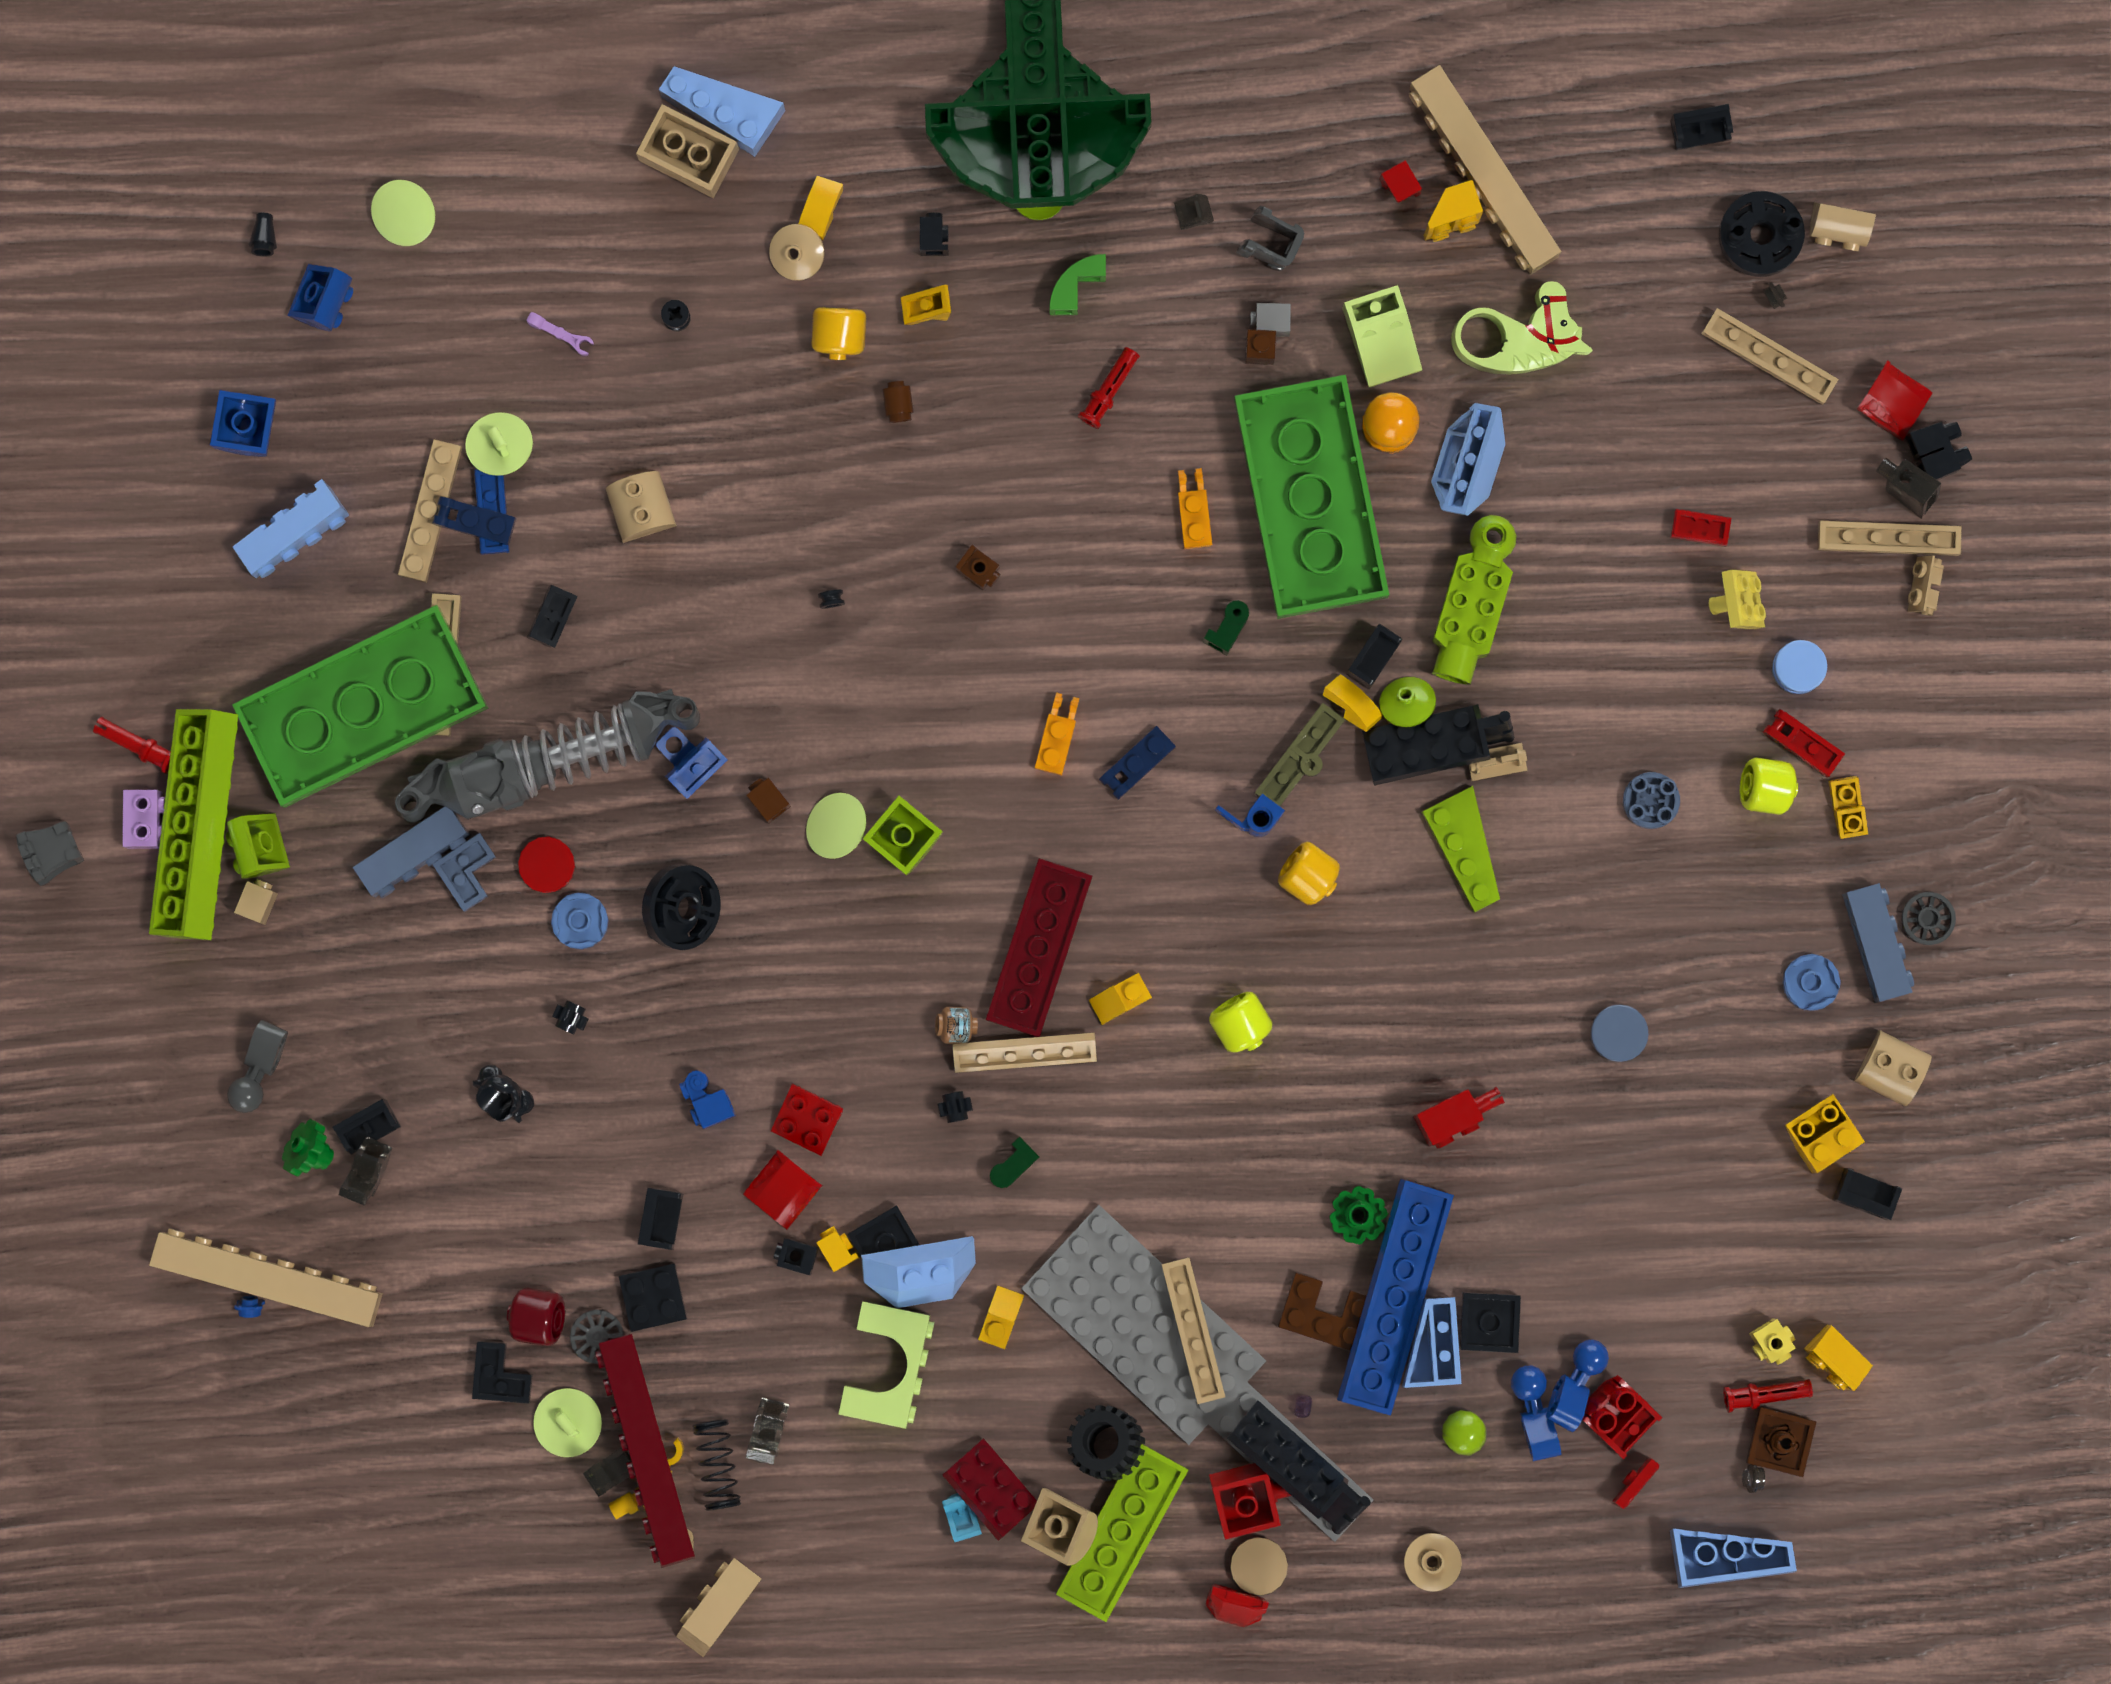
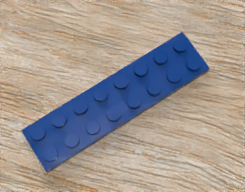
M1400 1179L1337 1397L1338 1401L1391 1416L1454 1195Z

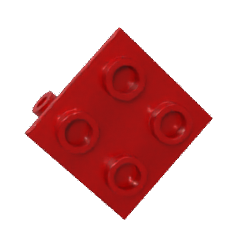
M792 1084L771 1132L822 1156L833 1130L843 1113V1108L802 1089L800 1086Z

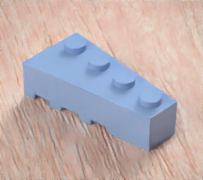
M675 66L659 88L660 95L664 100L705 126L736 141L740 148L754 157L785 112L783 102Z
M323 479L314 484L317 489L316 491L308 494L303 493L297 497L291 510H280L270 519V526L260 525L233 546V549L252 576L264 578L275 571V565L283 560L284 562L292 560L299 554L297 550L306 544L308 546L316 544L322 539L321 534L329 529L332 531L336 530L346 522L345 518L349 516L348 512Z
M1682 1529L1670 1530L1678 1588L1781 1575L1797 1571L1792 1542Z

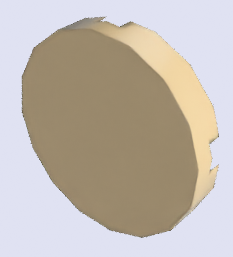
M1262 1537L1247 1539L1237 1546L1232 1555L1230 1565L1233 1579L1238 1586L1249 1594L1255 1595L1272 1593L1280 1587L1287 1575L1288 1567L1285 1553L1280 1546L1270 1539Z

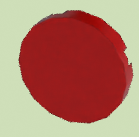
M540 837L529 842L521 851L518 861L519 874L524 883L534 891L541 893H552L565 888L572 880L576 868L571 849L561 840L553 837Z

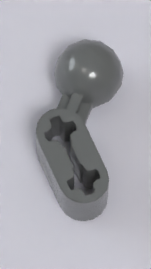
M264 1020L258 1023L252 1035L244 1062L245 1065L249 1066L245 1077L233 1081L228 1088L227 1098L233 1109L242 1113L252 1112L262 1103L264 1094L260 1083L265 1074L271 1076L276 1070L285 1046L288 1031Z

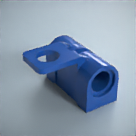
M671 727L655 743L661 753L675 766L665 777L686 799L728 761L709 739L705 738L695 747L677 727ZM671 737H678L682 743L681 749L676 753H671L666 749V741Z
M1261 794L1243 822L1219 805L1215 809L1218 814L1241 831L1249 832L1254 837H1263L1270 833L1285 812L1283 808L1264 794ZM1256 815L1264 816L1267 819V825L1264 827L1256 826L1253 822V817Z

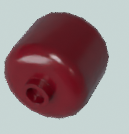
M530 1288L518 1291L507 1310V1321L511 1337L518 1342L542 1346L555 1344L561 1336L565 1322L566 1309L563 1297L556 1292Z

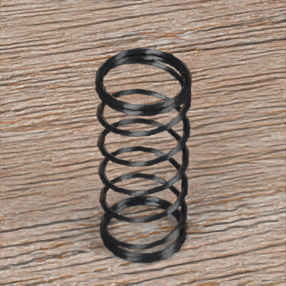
M727 1419L692 1426V1430L695 1431L694 1435H726L724 1438L696 1447V1450L729 1451L701 1461L698 1465L732 1466L700 1479L704 1482H734L704 1493L703 1496L737 1497L733 1500L706 1504V1511L741 1505V1496L737 1494H711L736 1485L738 1480L730 1478L707 1479L731 1471L736 1467L732 1463H707L731 1454L733 1452L732 1449L703 1448L730 1438L731 1434L724 1432L699 1433L711 1428L726 1426L729 1424Z

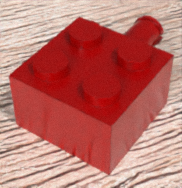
M1497 1087L1476 1098L1467 1089L1413 1117L1428 1147L1435 1145L1438 1149L1455 1141L1453 1135L1459 1132L1464 1136L1479 1129L1478 1123L1484 1120L1482 1114L1505 1102L1502 1096L1492 1101L1490 1100L1492 1097L1500 1094Z
M1252 1463L1209 1474L1225 1540L1281 1526L1276 1503H1278V1499L1290 1497L1291 1495L1277 1482L1273 1483L1269 1475L1258 1465Z

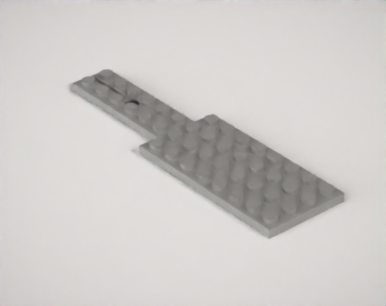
M1100 1205L1092 1211L1021 1288L1188 1445L1209 1424L1250 1464L1254 1463L1227 1437L1258 1400L1348 1479V1486L1359 1496H1366L1371 1502L1373 1501L1363 1489L1248 1383L1249 1379L1261 1368L1266 1360L1202 1300L1201 1304L1225 1398L1197 1404L1162 1263ZM1287 1497L1334 1542L1347 1530L1346 1528L1341 1534H1335L1331 1529L1332 1525L1322 1516L1317 1519L1294 1497Z

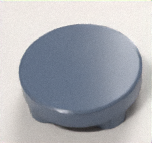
M1647 772L1636 776L1629 782L1623 794V808L1627 817L1635 825L1645 829H1657L1667 825L1674 819L1680 807V794L1676 783L1667 776L1656 772Z
M1613 1005L1605 1008L1595 1017L1591 1026L1590 1039L1596 1051L1604 1058L1614 1062H1625L1637 1057L1645 1048L1649 1035L1648 1026L1644 1017L1636 1009L1626 1005Z

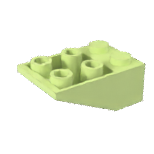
M1398 285L1344 302L1342 310L1368 388L1422 371L1408 314Z

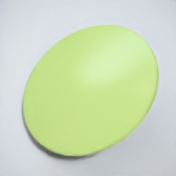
M393 180L381 186L373 197L371 205L373 222L380 234L388 241L401 246H412L422 242L430 235L435 224V209L431 198L419 185L407 180Z
M492 413L479 419L469 430L465 443L466 453L470 462L479 471L494 476L507 475L521 468L530 457L533 447L532 434L526 423L519 417L509 413Z
M834 793L820 800L811 811L807 821L806 835L810 847L815 853L828 859H836L849 854L857 847L864 835L866 828L865 810L858 799L846 793Z
M571 1388L559 1389L548 1394L539 1403L534 1414V1431L540 1444L550 1453L560 1457H575L585 1453L596 1443L602 1428V1417L597 1404L586 1393Z

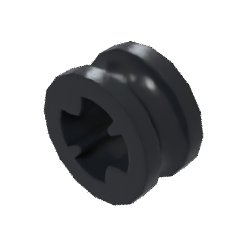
M838 589L819 593L818 598L822 599L820 608L828 609L845 605V601L841 599L843 590Z

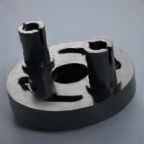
M1768 191L1751 192L1735 200L1725 212L1719 226V244L1727 261L1740 272L1755 277L1772 276L1788 268L1799 255L1805 238L1803 218L1797 208L1785 197ZM1749 203L1751 204V205H1748V206H1746L1745 208H1743L1741 211H1739V210H1740L1742 207H1744L1745 205H1747V204H1749ZM1758 225L1768 228L1771 233L1770 242L1764 245L1755 243L1751 238V229Z
M673 864L660 870L649 882L642 901V917L648 937L664 947L677 950L693 949L705 942L713 933L721 910L720 893L714 879L702 868L687 864ZM686 897L688 910L681 917L678 908L681 900ZM695 926V928L689 933L690 936H688V932Z

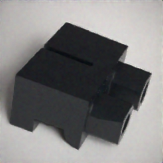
M1942 422L1913 431L1905 437L1914 460L1920 459L1916 465L1925 487L1944 477L1957 473L1962 466L1972 460L1967 446L1954 451L1950 441L1962 436L1957 422L1944 425Z

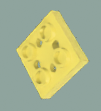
M1741 570L1722 572L1725 595L1709 599L1711 613L1717 615L1728 612L1730 628H1764L1766 612L1761 604V582L1757 573Z

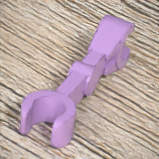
M531 312L527 318V323L538 330L542 329L557 339L569 343L581 356L589 355L588 352L580 349L582 342L594 345L591 338L571 334L563 328L545 321L543 317L534 312Z

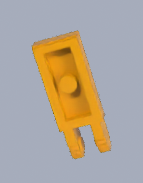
M1202 468L1195 469L1194 473L1197 491L1187 492L1186 474L1184 470L1178 471L1180 489L1178 499L1184 549L1212 547L1207 492L1204 490Z
M1056 693L1051 714H1048L1035 769L1062 776L1076 724L1074 719L1080 698L1073 697L1069 706V716L1065 718L1057 716L1063 698L1062 694Z

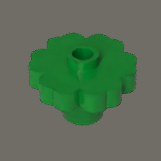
M309 1119L306 1124L301 1122L293 1130L291 1140L286 1143L282 1155V1160L285 1161L283 1165L284 1170L298 1177L302 1172L308 1173L311 1168L324 1170L330 1165L334 1157V1151L330 1148L329 1144L325 1143L327 1136L324 1135L325 1126Z
M1356 1186L1351 1193L1342 1191L1333 1200L1332 1206L1336 1211L1330 1214L1329 1220L1332 1223L1334 1232L1343 1233L1345 1242L1361 1245L1365 1238L1375 1240L1384 1231L1385 1225L1381 1220L1387 1217L1388 1212L1385 1208L1384 1200L1374 1198L1372 1189ZM1356 1210H1360L1363 1213V1219L1360 1221H1356L1353 1218V1212Z

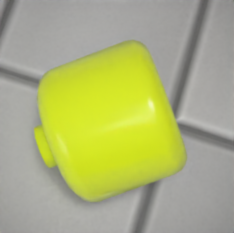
M1752 758L1743 768L1739 785L1740 801L1743 807L1750 811L1778 815L1784 814L1790 809L1798 793V783L1794 767L1785 761Z
M1243 992L1219 1005L1210 1014L1209 1018L1211 1026L1225 1049L1233 1053L1248 1049V1051L1256 1049L1263 1043L1262 1039L1272 1030V1020L1257 995L1253 992Z

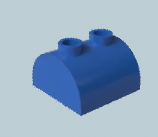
M308 264L287 316L312 327L332 331V328H337L342 322L343 314L339 311L343 302H348L353 295V288L350 287L352 278L336 268Z
M219 390L210 446L221 451L239 455L266 457L276 399Z

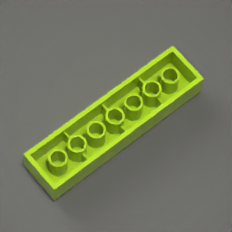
M176 709L149 928L150 935L180 939H212L218 881L221 872L220 864L222 847L224 845L225 822L228 814V797L231 788L234 747L238 730V714L212 709Z

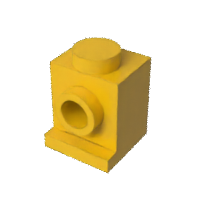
M834 1226L819 1234L822 1239L816 1243L833 1272L860 1258L857 1252L851 1255L849 1250L853 1246L845 1233L840 1235Z

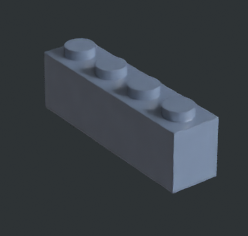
M443 807L355 865L353 869L371 896L384 898L395 890V884L401 880H404L405 883L412 880L419 874L418 869L426 864L428 867L432 866L433 863L443 858L442 853L450 848L453 851L467 842L465 838L470 836L457 814L447 807Z
M1880 883L1842 894L1874 1002L1878 1003L1913 993L1911 989L1914 986L1913 976L1910 970L1906 971L1903 960L1906 959V954L1902 943H1897L1894 933L1898 932L1897 923L1894 916H1889L1886 905H1889L1890 902L1886 889H1881Z

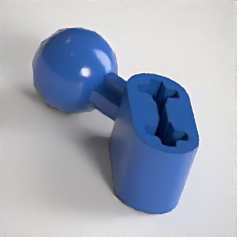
M1596 1340L1581 1342L1574 1350L1573 1363L1575 1369L1571 1376L1562 1375L1553 1388L1546 1418L1570 1432H1574L1578 1428L1585 1413L1590 1389L1585 1384L1591 1375H1597L1607 1367L1609 1355L1606 1347L1601 1342Z
M1528 1365L1515 1371L1511 1379V1389L1515 1396L1524 1401L1526 1412L1520 1413L1522 1427L1532 1461L1560 1456L1561 1448L1554 1422L1546 1418L1548 1407L1543 1408L1541 1396L1547 1387L1546 1376L1538 1367Z

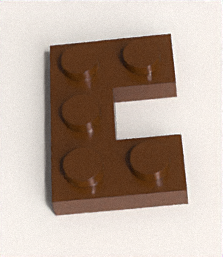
M1295 1273L1278 1327L1351 1351L1366 1295L1350 1290L1342 1316L1338 1317L1315 1309L1323 1281Z

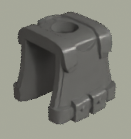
M1259 206L1255 210L1251 221L1290 238L1283 255L1280 256L1260 244L1246 239L1240 243L1236 253L1244 258L1255 257L1268 263L1267 266L1269 268L1281 271L1293 262L1303 241L1304 230L1296 223L1292 226L1273 216L1271 209Z
M60 822L41 830L24 831L16 834L18 849L26 868L40 886L50 883L49 881L58 874L84 861L82 853L79 851L72 835L70 825L67 822Z

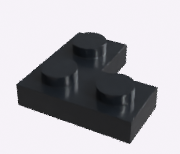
M477 1341L472 1399L530 1403L533 1374L504 1372L507 1343Z

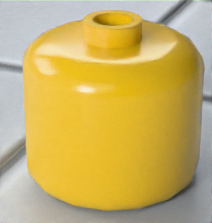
M820 307L814 310L811 344L816 352L829 354V359L846 360V355H857L863 352L866 332V314L864 311Z
M1304 842L1291 853L1278 875V883L1283 889L1304 904L1314 905L1322 900L1324 896H1330L1337 886L1335 881L1339 875L1340 866L1333 857L1311 842Z

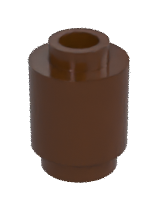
M904 381L887 383L888 388L882 390L885 414L889 416V423L911 421V414L914 413L911 387L905 386Z

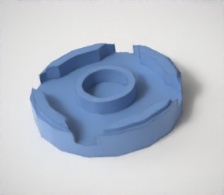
M574 893L564 897L553 910L551 920L553 932L560 942L570 948L581 950L593 947L600 942L607 932L609 922L606 908L600 900L585 893Z
M1816 954L1799 956L1790 962L1784 971L1782 981L1784 993L1789 1001L1799 1009L1808 1011L1823 1009L1831 1004L1838 994L1841 983L1839 972L1834 964L1827 958Z

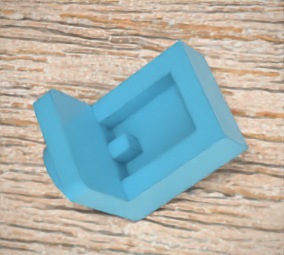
M958 1493L942 1501L954 1542L982 1534L977 1515Z

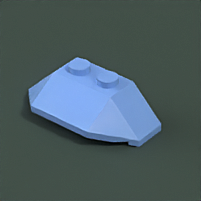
M1474 403L1469 408V411L1461 415L1447 429L1431 480L1435 494L1440 502L1441 510L1468 516L1489 498L1505 447L1502 412L1499 407Z
M973 1236L861 1255L864 1283L896 1308L953 1299L976 1264Z

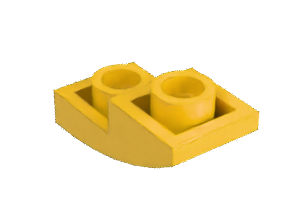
M817 176L798 224L810 227L823 240L833 220V211L843 192V184Z
M1340 674L1324 688L1323 696L1345 709L1343 718L1365 732L1382 719L1383 715L1375 703L1358 686Z
M1852 776L1828 780L1839 838L1844 839L1868 835L1859 777Z

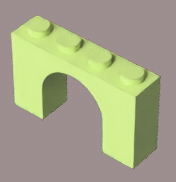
M862 1301L856 1330L888 1336L897 1341L906 1354L907 1370L902 1381L888 1391L876 1392L845 1385L839 1415L905 1429L908 1423L913 1424L917 1408L916 1406H911L914 1394H920L923 1380L918 1378L920 1366H926L929 1351L924 1350L925 1339H931L935 1323L929 1321L931 1315Z

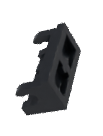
M1729 104L1673 114L1670 120L1676 150L1730 141L1732 139L1733 125Z
M550 585L527 638L543 643L547 647L555 648L578 596Z
M381 1099L333 1126V1129L345 1150L349 1151L350 1155L399 1129L401 1125L388 1101Z

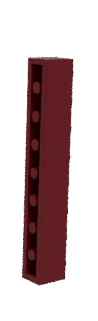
M629 1334L599 1343L600 1351L595 1352L599 1369L605 1367L608 1378L603 1379V1384L607 1396L613 1395L616 1405L610 1408L614 1423H621L623 1434L618 1435L622 1451L628 1450L631 1461L627 1462L626 1465L630 1479L636 1478L639 1489L634 1490L638 1507L644 1506L647 1517L642 1518L646 1535L652 1534L655 1544L649 1546L654 1563L660 1562L661 1568L695 1559L633 1335Z

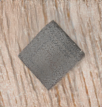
M1196 194L1174 203L1181 230L1214 221L1207 195Z

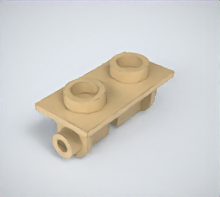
M1933 555L1917 557L1913 567L1914 577L1912 588L1908 595L1909 606L1907 612H1922L1921 614L1933 616V611L1937 610L1939 591L1931 589V585H1941L1944 566L1941 565V559H1937Z
M1522 743L1489 749L1491 760L1469 764L1471 780L1476 781L1527 771L1526 751L1523 750Z

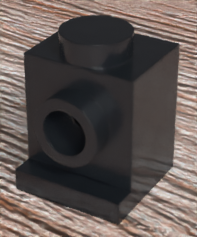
M933 212L927 213L926 217H920V255L949 256L948 244H943V242H948V225H943V214Z
M784 1238L783 1244L778 1242L773 1259L778 1260V1267L811 1275L819 1248ZM794 1250L799 1251L801 1254V1258L797 1262L792 1261L790 1258V1254Z

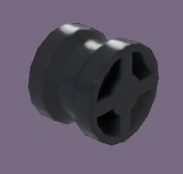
M668 301L661 310L662 320L669 330L682 331L691 321L689 310L682 301Z

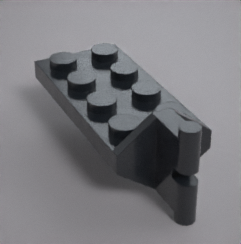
M1478 704L1432 714L1423 723L1412 727L1388 724L1371 728L1367 732L1362 730L1374 786L1491 760L1488 745L1500 742L1510 743L1515 738L1511 716L1508 711H1502L1498 715L1481 718Z
M1258 1400L1227 1437L1229 1441L1317 1519L1322 1516L1332 1525L1331 1529L1335 1534H1341L1371 1504L1368 1497L1359 1496L1348 1486V1479Z

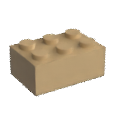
M662 104L636 155L640 162L714 199L739 151L737 142Z

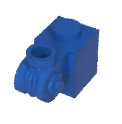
M692 1071L679 1086L685 1100L691 1098L694 1109L690 1110L696 1126L701 1124L703 1129H707L735 1117L736 1114L726 1090L722 1089L713 1094H707L704 1089L708 1086V1077L701 1071Z

